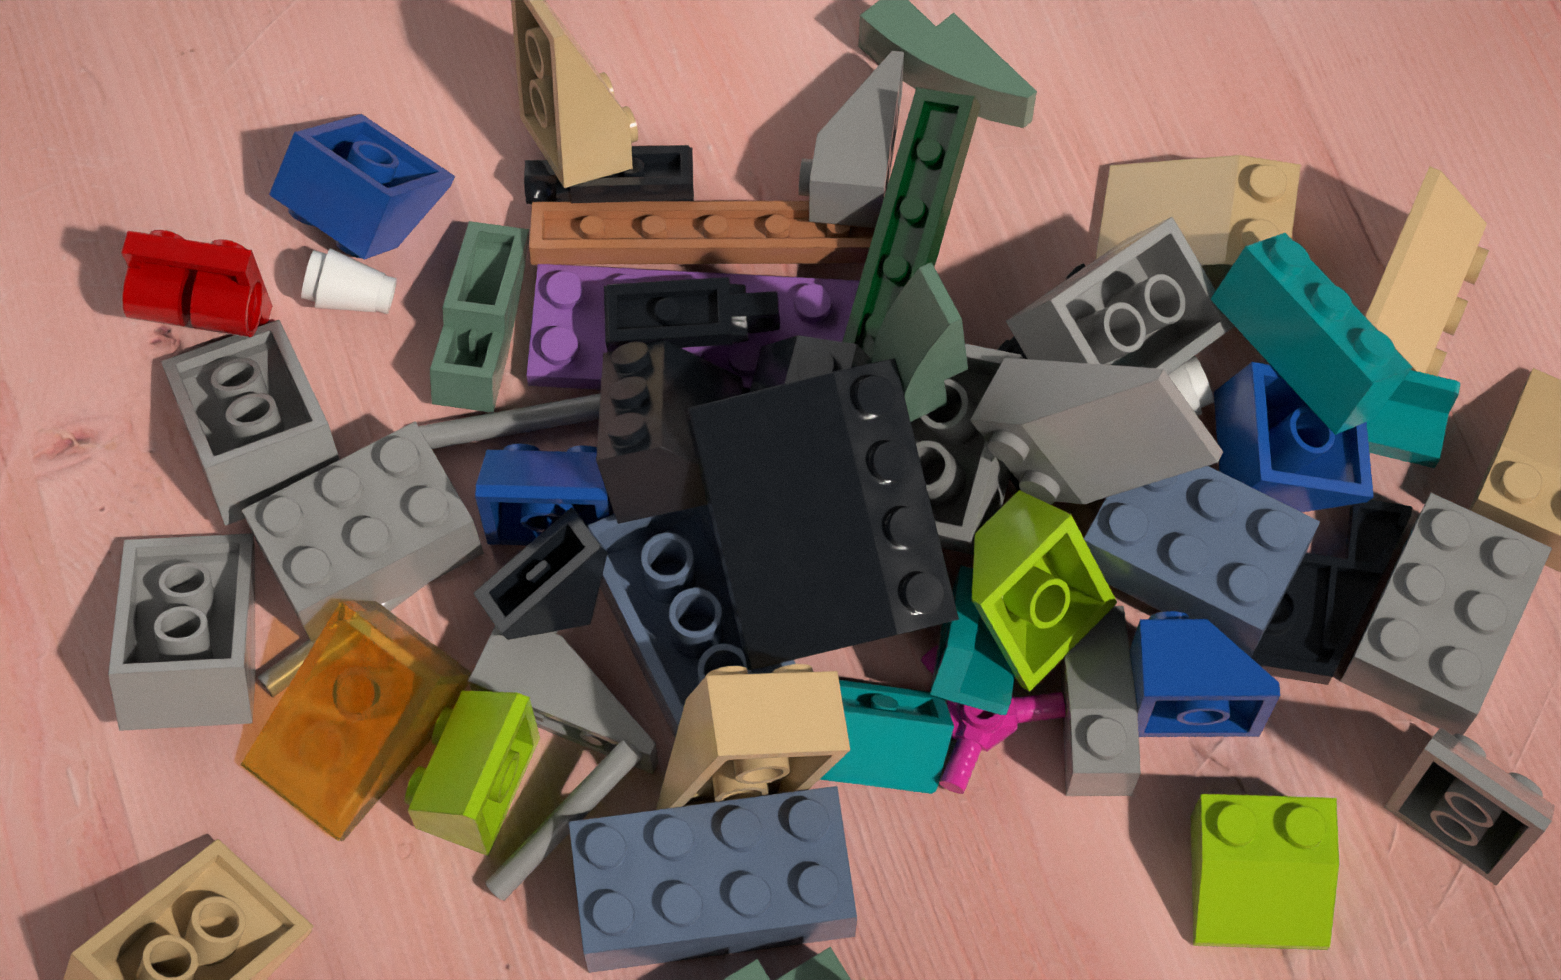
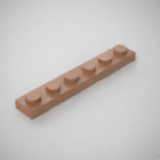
M640 201L572 204L571 202H532L529 252L531 265L865 263L875 228L809 222V201Z

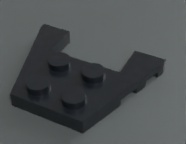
M1375 500L1351 505L1345 559L1311 553L1305 554L1251 658L1271 676L1328 685L1411 517L1412 506Z

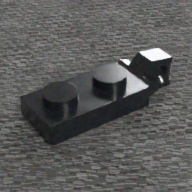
M689 145L632 146L633 169L567 188L562 186L547 160H525L524 190L526 203L532 205V202H571L572 204L694 201L693 148L689 147Z
M729 277L607 284V286H604L605 343L607 352L614 351L618 347L631 342L646 344L660 340H666L680 348L733 345V342L748 341V333L780 330L778 292L746 293V285L732 284Z

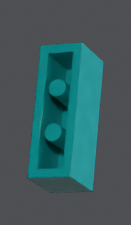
M1286 233L1245 246L1210 299L1335 435L1374 419L1412 369L1409 362L1395 349L1391 339L1373 326L1352 303L1349 295L1343 289L1336 286L1310 259L1308 252Z

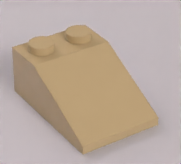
M511 0L520 119L562 186L567 188L633 169L631 143L638 141L637 124L631 109L628 106L621 107L616 100L608 75L605 72L598 73L584 50L546 0Z
M1232 155L1110 165L1095 260L1125 239L1173 217L1213 287L1217 290L1245 246L1282 233H1286L1292 239L1301 164Z
M1533 368L1469 510L1551 547L1552 550L1545 566L1561 572V380Z
M807 664L786 665L775 669L772 673L748 674L747 668L742 666H727L710 671L686 698L658 799L657 810L809 790L850 751L838 671L813 672L812 666Z
M217 839L72 952L63 980H267L309 936L314 926L225 844Z

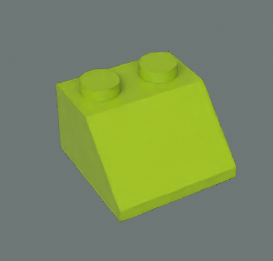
M1019 490L975 533L972 602L1020 686L1031 691L1117 604V601L1072 515Z
M462 690L454 709L449 707L443 709L432 734V744L437 746L427 768L419 766L415 770L405 793L404 801L410 805L408 812L416 829L489 856L540 740L530 697L517 692Z
M1201 794L1190 816L1193 946L1328 950L1331 944L1339 871L1337 798Z

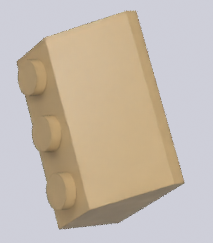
M1430 166L1365 317L1378 331L1391 339L1395 349L1412 366L1411 370L1438 376L1447 352L1436 348L1442 332L1454 335L1468 303L1467 300L1457 297L1463 281L1475 284L1489 250L1478 246L1487 223L1441 170Z

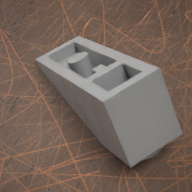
M891 51L817 134L813 159L802 158L799 175V195L809 196V222L876 227L891 175L902 99L904 52Z
M1114 606L1060 661L1061 691L1065 703L1063 739L1066 796H1132L1141 774L1138 712L1124 606Z
M496 626L494 627L468 682L471 691L517 692L528 696L531 700L538 728L604 755H608L625 738L643 756L634 767L651 774L654 773L658 765L656 743L566 640L557 634L558 631L507 640L501 635Z

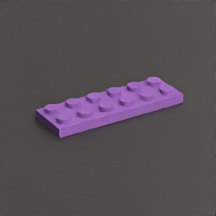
M538 264L526 375L528 386L601 390L603 353L607 352L604 311V286H607V284L729 277L732 284L746 285V293L778 292L780 330L748 333V341L733 342V345L687 347L682 349L741 377L746 394L749 393L761 346L797 335L842 342L860 280Z

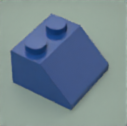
M358 114L294 132L269 195L286 206L289 214L301 223L315 226L336 240L337 247L344 253L365 260L398 248L451 187L455 175L363 114Z
M1251 362L1214 391L1217 444L1223 451L1219 459V472L1302 513L1365 503L1374 498L1367 422L1335 435L1269 364Z
M511 444L504 447L503 450H486L476 483L475 499L487 544L527 546L571 507L580 514L587 525L614 514L596 462L597 447L579 445L569 448L567 452L541 451L539 448L529 444Z
M1178 611L1159 612L1151 615L1149 619H1140L1130 648L1138 712L1139 737H1260L1280 698V684L1275 678L1208 619H1189L1186 613Z

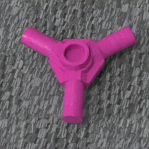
M938 645L930 649L921 659V662L932 675L934 673ZM1062 692L1013 697L1012 695L1011 704L1006 715L995 714L947 700V707L954 724L952 738L957 740L940 780V785L951 792L963 794L981 751L988 752L1014 733L1018 728V723L1065 718V703Z

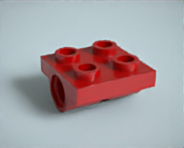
M153 230L150 234L127 231L121 252L128 266L122 299L123 311L127 318L181 327L186 326L191 319V324L195 329L244 337H253L259 326L268 324L273 306L252 250L246 249L236 242L224 239L214 240L211 244L185 240L182 236L167 230Z

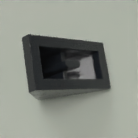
M571 507L473 594L501 635L507 640L591 625L608 552L580 514Z

